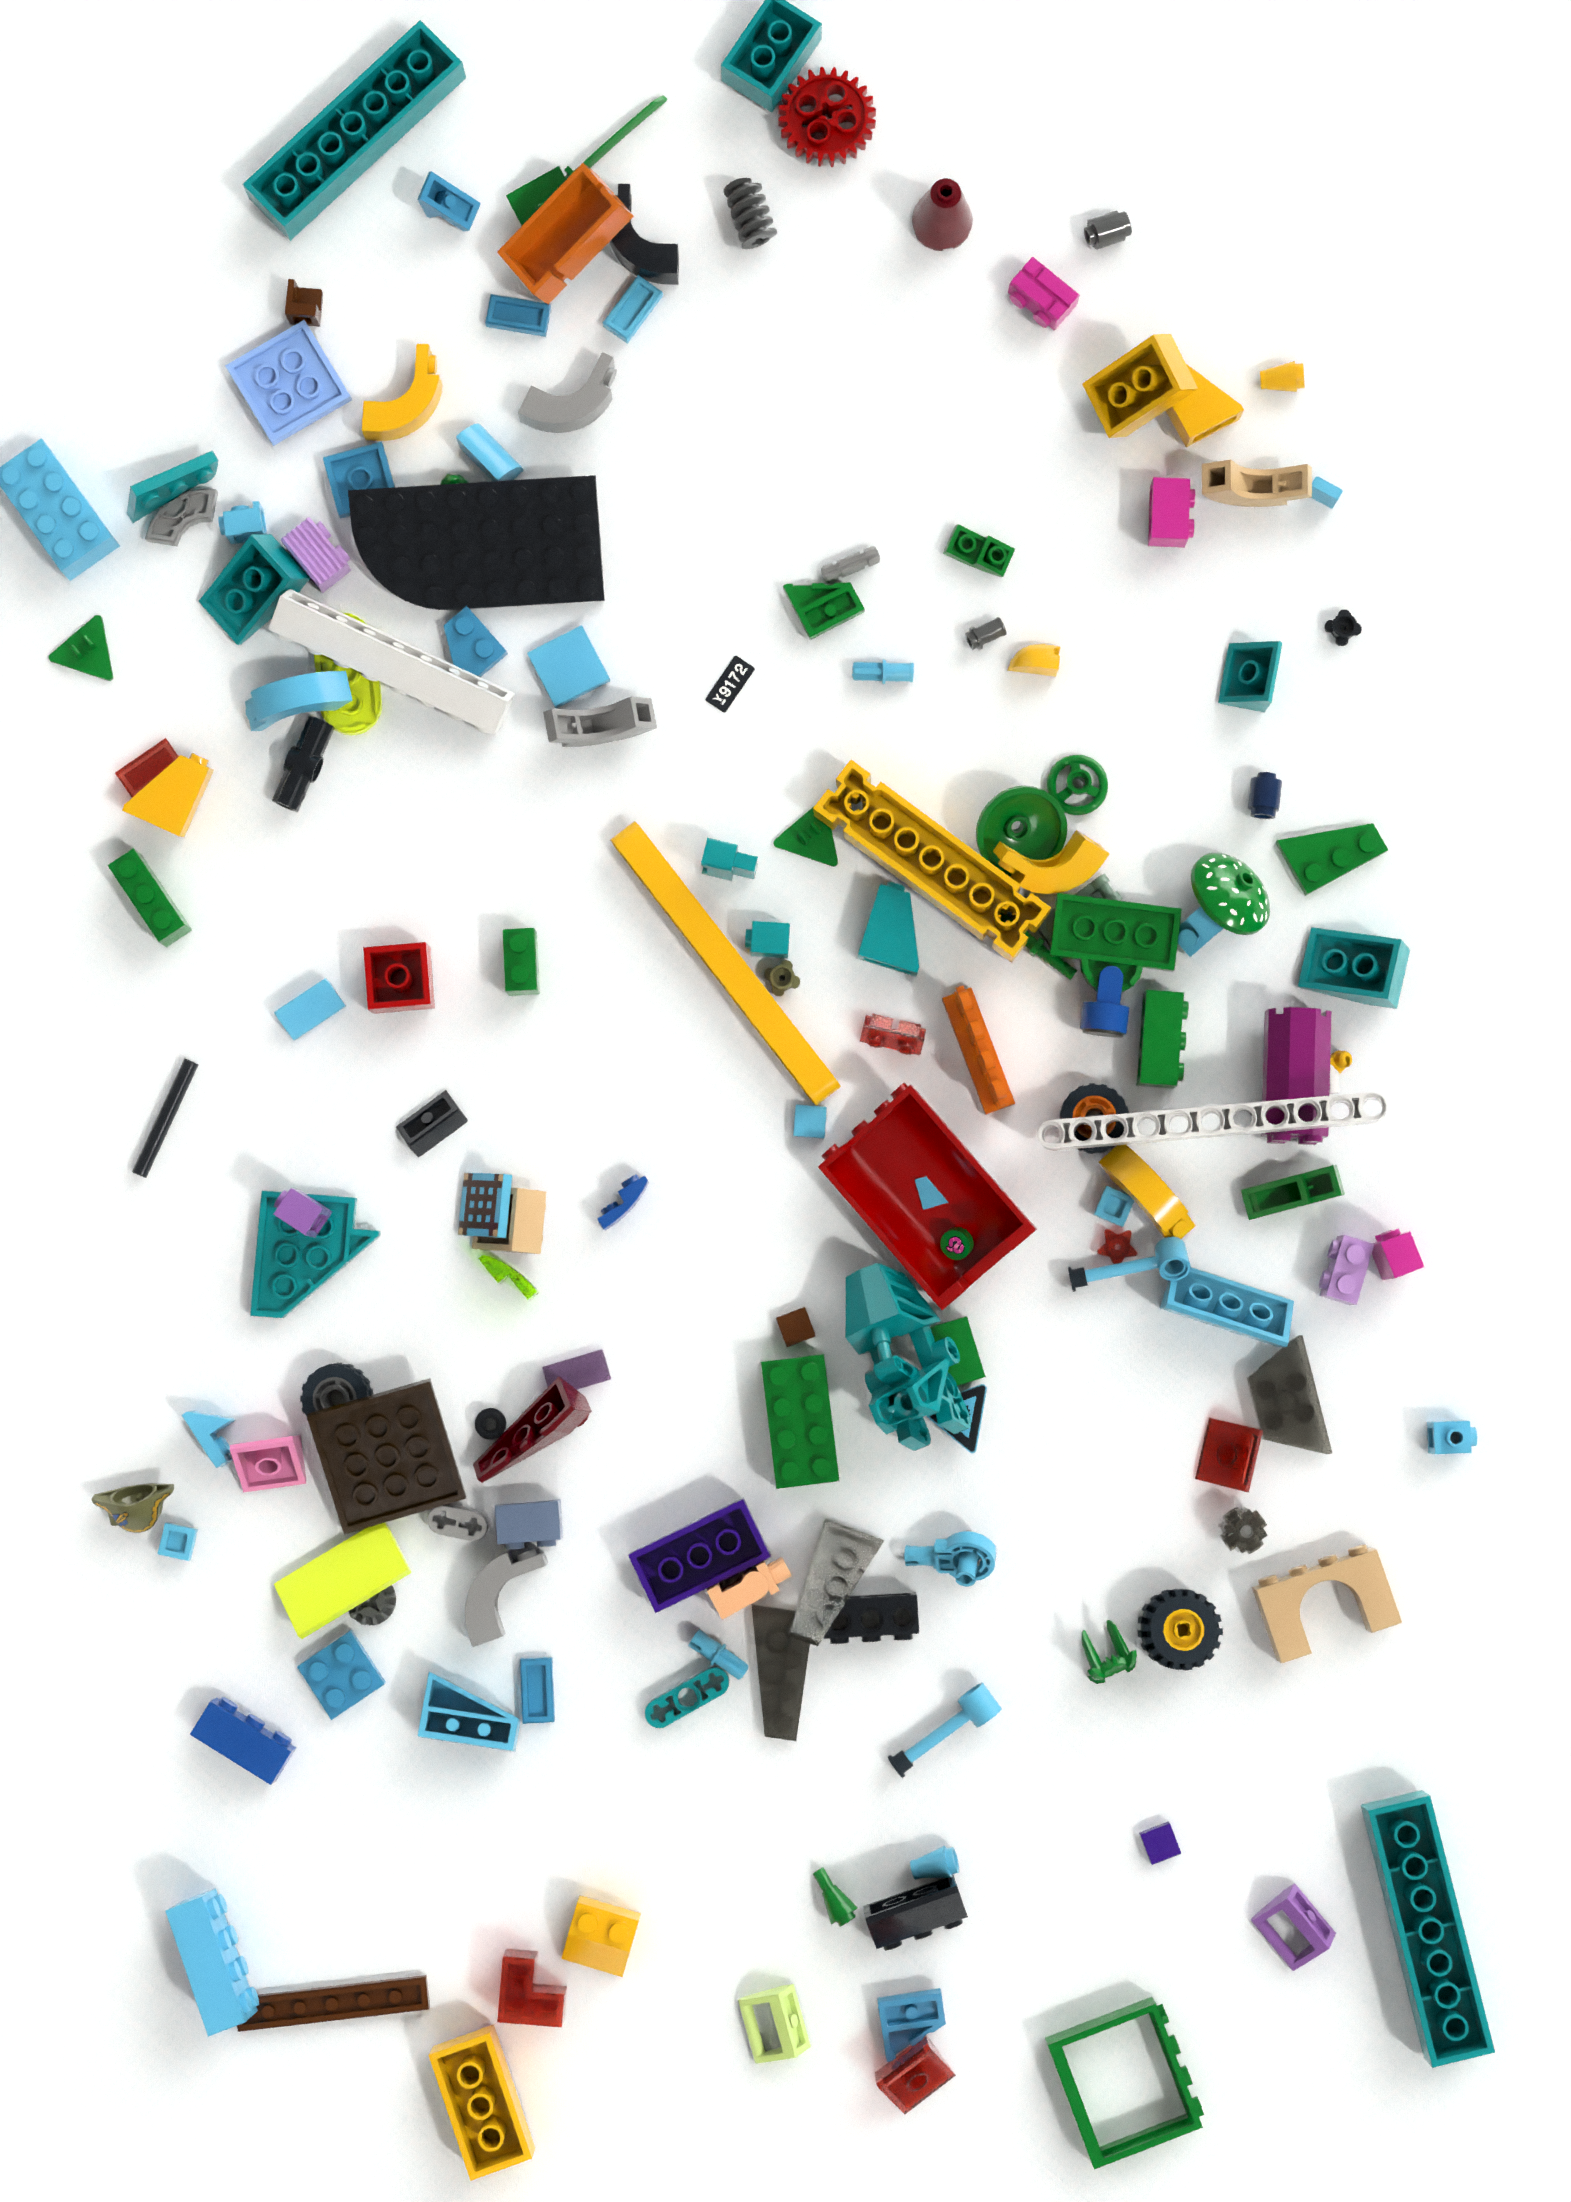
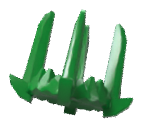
M1110 1620L1106 1621V1627L1116 1650V1657L1112 1654L1111 1659L1105 1657L1106 1661L1101 1662L1086 1631L1083 1630L1081 1634L1082 1646L1091 1668L1087 1670L1090 1674L1087 1677L1096 1684L1104 1683L1105 1678L1126 1670L1128 1673L1136 1665V1650L1129 1651L1116 1625Z

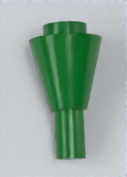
M824 1867L814 1872L813 1876L823 1891L822 1896L831 1925L837 1922L839 1927L856 1918L853 1911L858 1909V1907L836 1885H833Z

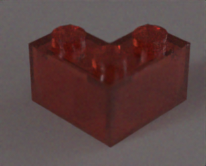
M506 1949L502 1959L497 2022L562 2027L565 2020L567 1986L536 1984L538 1951Z

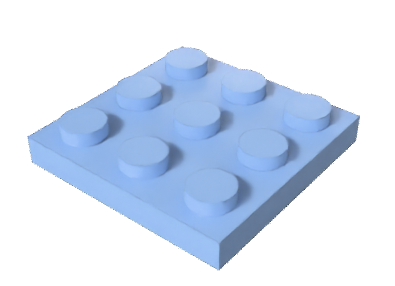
M305 320L225 365L273 446L352 401L350 394Z

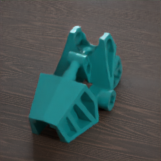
M875 1263L861 1268L846 1277L845 1338L858 1355L870 1353L873 1360L874 1369L865 1373V1383L872 1394V1399L868 1406L876 1425L886 1435L896 1431L900 1444L912 1451H917L929 1446L931 1443L930 1433L923 1418L924 1416L929 1417L936 1414L938 1425L953 1434L971 1427V1418L957 1383L952 1375L948 1373L950 1366L960 1362V1354L955 1342L950 1337H945L935 1342L930 1326L941 1320L907 1276L902 1272ZM909 1334L922 1369L918 1370V1368L897 1355L892 1356L889 1346L892 1343L890 1338Z

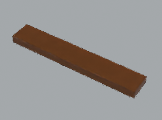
M427 1975L258 1995L259 2005L256 2006L258 2011L245 2023L237 2025L238 2032L429 2010L430 2000Z

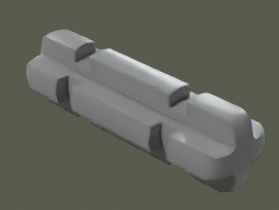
M875 546L864 549V552L861 554L857 552L837 560V563L834 565L830 563L823 566L821 573L825 582L831 583L838 580L839 576L843 578L865 569V565L870 567L879 563L880 555Z

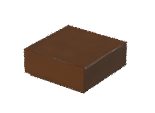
M805 1307L776 1317L786 1347L816 1336Z

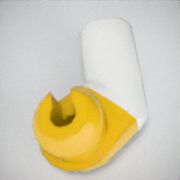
M1338 1050L1330 1055V1094L1340 1093L1338 1076L1346 1067L1352 1064V1056L1347 1051Z

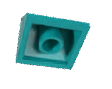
M1282 642L1229 643L1218 703L1265 713L1272 703Z

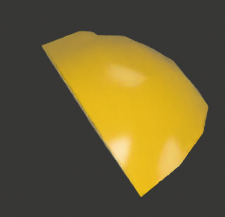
M1046 644L1029 645L1019 650L1013 656L1007 671L1056 677L1059 670L1060 646Z

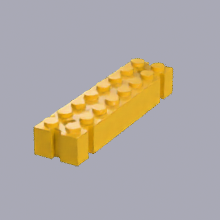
M850 760L836 778V786L838 788L836 792L833 793L827 789L813 807L814 816L832 830H835L840 825L844 828V839L981 941L988 935L994 940L992 949L1012 963L1027 944L1028 937L1025 935L1026 931L1029 929L1035 934L1050 914L1051 907L1032 893L1027 898L1019 894L1021 887L1019 883L881 781L877 787L871 784V774L853 760ZM861 801L863 809L853 811L851 803L857 805ZM1008 911L1011 912V920L1013 921L1007 920L1005 923L1002 922L1001 915L998 914L1002 913L1005 915Z

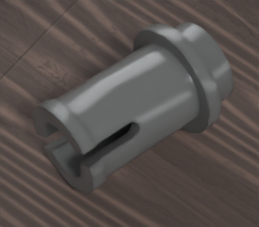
M999 617L980 627L975 628L972 626L969 628V632L965 633L966 640L972 650L976 648L981 650L984 644L1007 635L1006 628Z

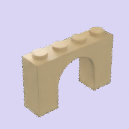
M1366 1544L1348 1549L1349 1555L1337 1558L1336 1554L1318 1559L1319 1565L1307 1569L1306 1564L1289 1569V1575L1277 1579L1276 1575H1270L1258 1580L1259 1585L1252 1587L1277 1661L1285 1663L1312 1654L1300 1619V1605L1306 1592L1312 1586L1322 1581H1340L1351 1590L1367 1631L1374 1633L1402 1623L1377 1549L1367 1548Z

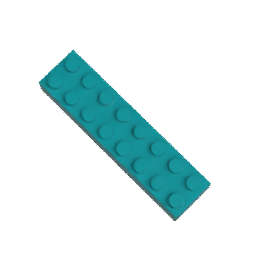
M419 20L242 184L248 198L291 241L466 79L462 61Z
M1423 1790L1361 1804L1424 2059L1434 2068L1495 2053L1431 1796Z

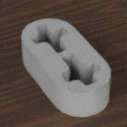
M443 1505L434 1508L428 1516L430 1529L440 1535L476 1541L481 1539L488 1530L486 1517L476 1511ZM442 1511H446V1517L456 1520V1524H445L443 1528H440L439 1522L435 1521L434 1517L435 1515H440ZM473 1518H477V1524L482 1526V1530L476 1531L474 1535L469 1534V1528L460 1526L461 1521L471 1522Z

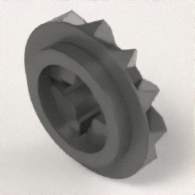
M391 1585L382 1590L375 1600L380 1611L371 1605L361 1609L360 1607L363 1605L361 1603L348 1611L350 1617L361 1625L375 1626L387 1620L396 1606V1593L393 1586Z

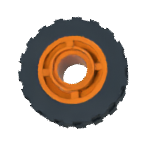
M1089 1083V1085L1078 1087V1089L1068 1095L1062 1104L1060 1119L1085 1117L1090 1111H1098L1101 1115L1129 1113L1125 1100L1116 1090L1104 1084ZM1112 1122L1107 1127V1135L1111 1138H1118L1124 1132V1126L1120 1122ZM1085 1124L1080 1125L1075 1131L1076 1139L1079 1141H1086L1092 1135L1091 1126ZM1115 1146L1081 1148L1077 1150L1089 1154H1100L1113 1149Z

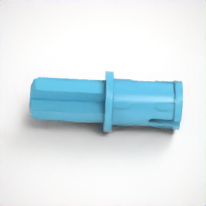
M883 659L882 662H854L852 677L855 681H882V684H885L886 681L913 682L914 663H886V659Z
M701 1629L696 1632L688 1645L711 1661V1666L717 1664L737 1679L743 1678L748 1670V1664L725 1649L727 1646L725 1643L721 1645Z

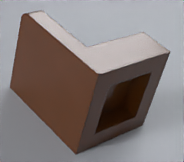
M288 279L285 315L289 323L296 325L305 320L308 326L320 327L323 303L322 290L300 288L295 279Z

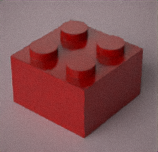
M426 942L363 947L367 1005L371 1013L435 1009L431 948Z

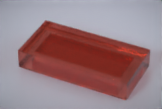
M165 738L115 772L130 796L134 797L174 762L179 755Z

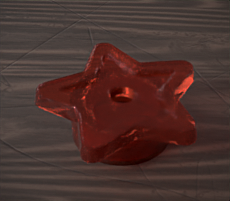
M1105 1229V1244L1097 1250V1254L1109 1257L1113 1264L1122 1263L1126 1257L1137 1256V1251L1130 1245L1131 1230L1116 1234L1109 1229ZM1116 1244L1120 1245L1119 1250L1115 1249Z

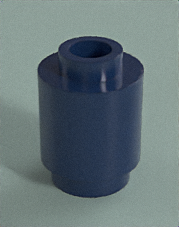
M1259 772L1257 777L1251 778L1248 803L1251 817L1274 819L1276 812L1279 811L1282 780L1277 779L1275 773Z

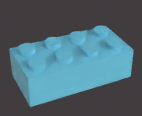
M42 438L0 467V487L69 581L120 547Z
M215 1888L183 1900L165 1911L208 2037L245 2023L258 2011L256 2006L259 2005L257 1992L253 1986H249L246 1975L249 1973L246 1960L243 1956H239L235 1946L238 1943L237 1933L233 1925H228L225 1913H227L226 1901L222 1894L218 1895Z

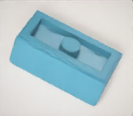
M325 978L276 1010L274 1014L295 1041L346 1007L330 981Z

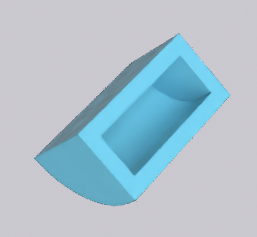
M473 424L456 436L460 449L491 481L514 480L524 471L522 466L481 424Z

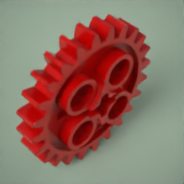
M820 67V72L817 76H815L811 69L808 70L807 80L798 75V87L789 83V94H782V103L784 105H779L778 114L781 115L778 118V126L784 127L781 130V138H789L787 140V148L790 149L797 146L795 150L797 158L805 153L807 164L813 158H817L818 167L822 166L824 160H828L830 166L834 167L835 159L839 158L843 165L846 164L847 154L856 159V147L865 151V140H872L873 132L870 129H875L876 120L873 119L876 116V108L870 107L873 105V96H866L867 86L864 85L858 88L859 77L849 81L847 70L840 77L837 76L836 67L832 68L830 75L826 74L823 67ZM836 94L840 95L843 99L834 102L829 97ZM810 105L814 107V110L803 112L800 108ZM850 122L854 126L850 129H843L840 127V124ZM820 132L826 137L816 140L811 135Z

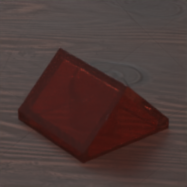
M1209 1418L1195 1479L1249 1493L1263 1430Z
M927 2034L922 2041L913 2047L910 2045L898 2054L893 2061L888 2062L875 2072L878 2088L904 2114H907L956 2076Z

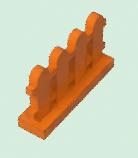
M963 985L956 987L954 994L943 997L942 1002L983 1111L987 1115L1014 1105L1015 1101L972 988L965 989Z

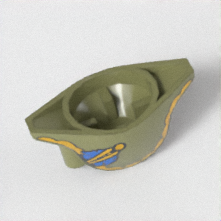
M148 1483L132 1485L94 1494L91 1500L93 1504L108 1513L112 1526L118 1525L126 1531L141 1533L155 1525L162 1513L164 1500L174 1490V1484Z

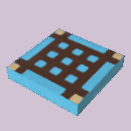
M464 1173L458 1235L506 1238L512 1175Z

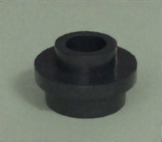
M495 1408L482 1410L475 1419V1429L484 1439L493 1440L499 1438L506 1429L507 1422L504 1414ZM488 1418L496 1420L497 1425L495 1429H487L485 1422Z

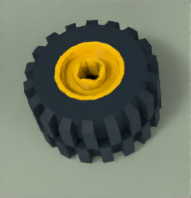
M1187 1589L1161 1591V1594L1151 1597V1602L1143 1606L1142 1610L1144 1613L1142 1617L1139 1616L1138 1623L1141 1626L1137 1633L1138 1637L1142 1638L1143 1643H1141L1143 1650L1149 1653L1148 1656L1153 1661H1157L1159 1665L1167 1668L1186 1671L1192 1670L1193 1667L1199 1668L1205 1665V1660H1211L1215 1654L1212 1652L1215 1648L1219 1649L1221 1642L1218 1641V1637L1223 1635V1628H1219L1218 1622H1222L1221 1617L1215 1613L1216 1607L1213 1603L1206 1600L1207 1597Z

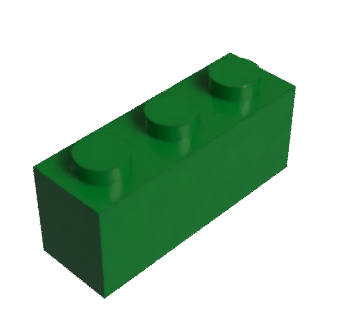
M133 848L107 865L159 943L168 947L192 931L142 854Z
M1146 990L1143 993L1136 1086L1174 1089L1178 1086V1081H1183L1184 1063H1179L1180 1050L1184 1051L1186 1047V1032H1181L1182 1019L1187 1020L1189 1002L1184 1001V992Z

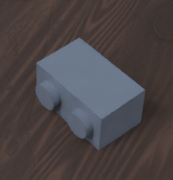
M561 1500L498 1504L495 1506L497 1544H505L506 1550L525 1548L524 1542L537 1541V1547L556 1546V1540L563 1538Z

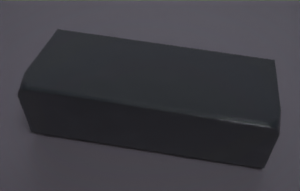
M445 1090L396 1126L409 1148L417 1157H420L467 1123L468 1119Z

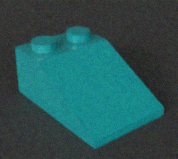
M251 534L200 598L199 603L237 645H242L272 619L280 596L289 589L299 593L310 580V577L271 534Z
M1311 927L1298 987L1366 1005L1397 1009L1410 949L1402 939Z

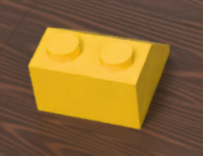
M580 1895L561 1959L623 1977L641 1913Z

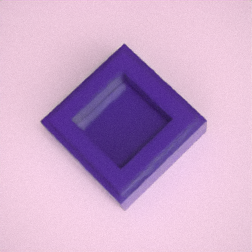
M1169 1822L1139 1833L1151 1865L1181 1854Z

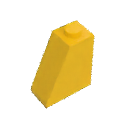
M1189 365L1187 367L1198 389L1166 410L1185 447L1240 420L1244 411L1240 403Z
M191 753L189 758L180 755L124 804L122 811L177 836L185 837L214 769L207 766L209 760L194 753Z

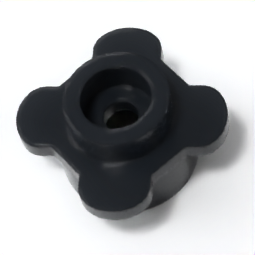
M1340 610L1335 619L1328 620L1324 625L1325 631L1333 635L1338 646L1347 645L1348 640L1352 636H1358L1362 631L1361 625L1357 623L1348 610ZM1344 625L1346 630H1341L1340 626Z

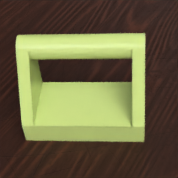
M794 1984L779 1986L738 1999L755 2063L796 2058L811 2047ZM769 2002L781 2047L765 2052L752 2005Z

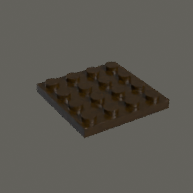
M431 1378L307 1414V1420L344 1534L466 1499V1492Z

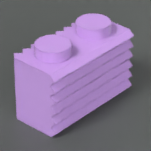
M308 517L300 525L296 526L295 529H292L290 533L282 537L281 542L319 590L324 593L351 571L347 564L350 557L340 545L335 548L328 540L331 534L321 521L315 525L311 518Z

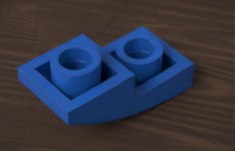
M636 1174L622 1182L623 1189L619 1190L618 1193L624 1203L618 1205L617 1201L600 1210L602 1216L597 1219L605 1231L628 1214L640 1200L649 1184L646 1176L639 1179Z

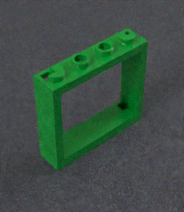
M1153 1997L1045 2037L1094 2169L1203 2128L1199 2118L1204 2115L1202 2106L1197 2096L1191 2097L1187 2087L1193 2084L1186 2065L1180 2067L1176 2055L1181 2054L1179 2045L1174 2034L1168 2036L1164 2024L1169 2023L1168 2016L1163 2004L1156 2005ZM1149 2014L1186 2114L1099 2147L1062 2047Z

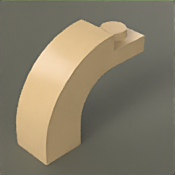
M1231 459L1202 464V495L1210 500L1234 506L1269 507L1287 505V501L1312 497V467L1308 464L1277 469H1250L1236 464Z

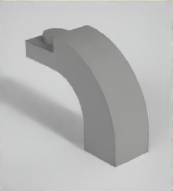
M602 352L587 383L573 394L556 396L531 386L518 411L520 422L534 429L550 433L571 432L594 422L605 412L613 400L611 389L606 387V385L609 387L612 385L617 373V369H614L613 357Z
M628 697L614 704L586 710L550 709L543 712L549 742L562 743V747L591 746L619 741L657 728L651 698Z
M535 1549L517 1555L518 1561L514 1562L511 1552L508 1551L492 1560L479 1572L469 1589L465 1604V1623L472 1647L506 1634L498 1612L500 1591L510 1579L546 1566L548 1562L544 1552L536 1554Z

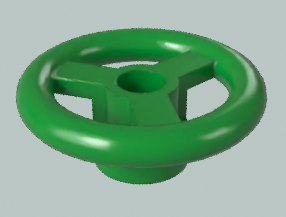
M1070 755L1059 760L1051 768L1047 777V792L1059 802L1065 813L1085 815L1096 810L1105 800L1108 792V779L1102 766L1094 759L1085 755ZM1080 764L1088 766L1095 772L1098 777L1099 788L1091 785L1092 779L1090 774L1086 770L1080 769ZM1070 765V774L1066 780V788L1057 793V777L1065 767ZM1076 779L1081 780L1083 787H1074L1073 781ZM1073 794H1087L1095 797L1084 806H1072L1064 802Z

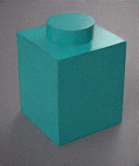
M752 921V929H746L745 948H751V956L788 958L790 923Z

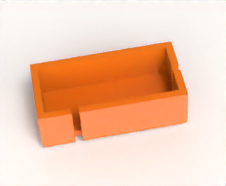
M582 163L497 253L531 293L549 305L567 286L564 280L566 278L573 280L634 215L613 194V191L600 176Z

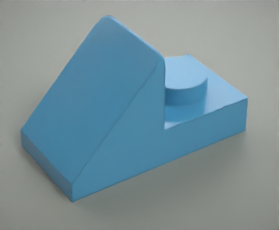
M432 171L428 173L417 199L427 217L440 216L463 232L470 231L481 204Z

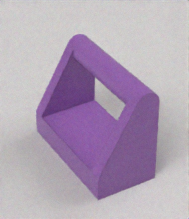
M1295 1883L1283 1890L1251 1919L1252 1923L1292 1971L1330 1949L1336 1935L1333 1928ZM1280 1910L1284 1911L1310 1943L1298 1956L1295 1955L1266 1920Z

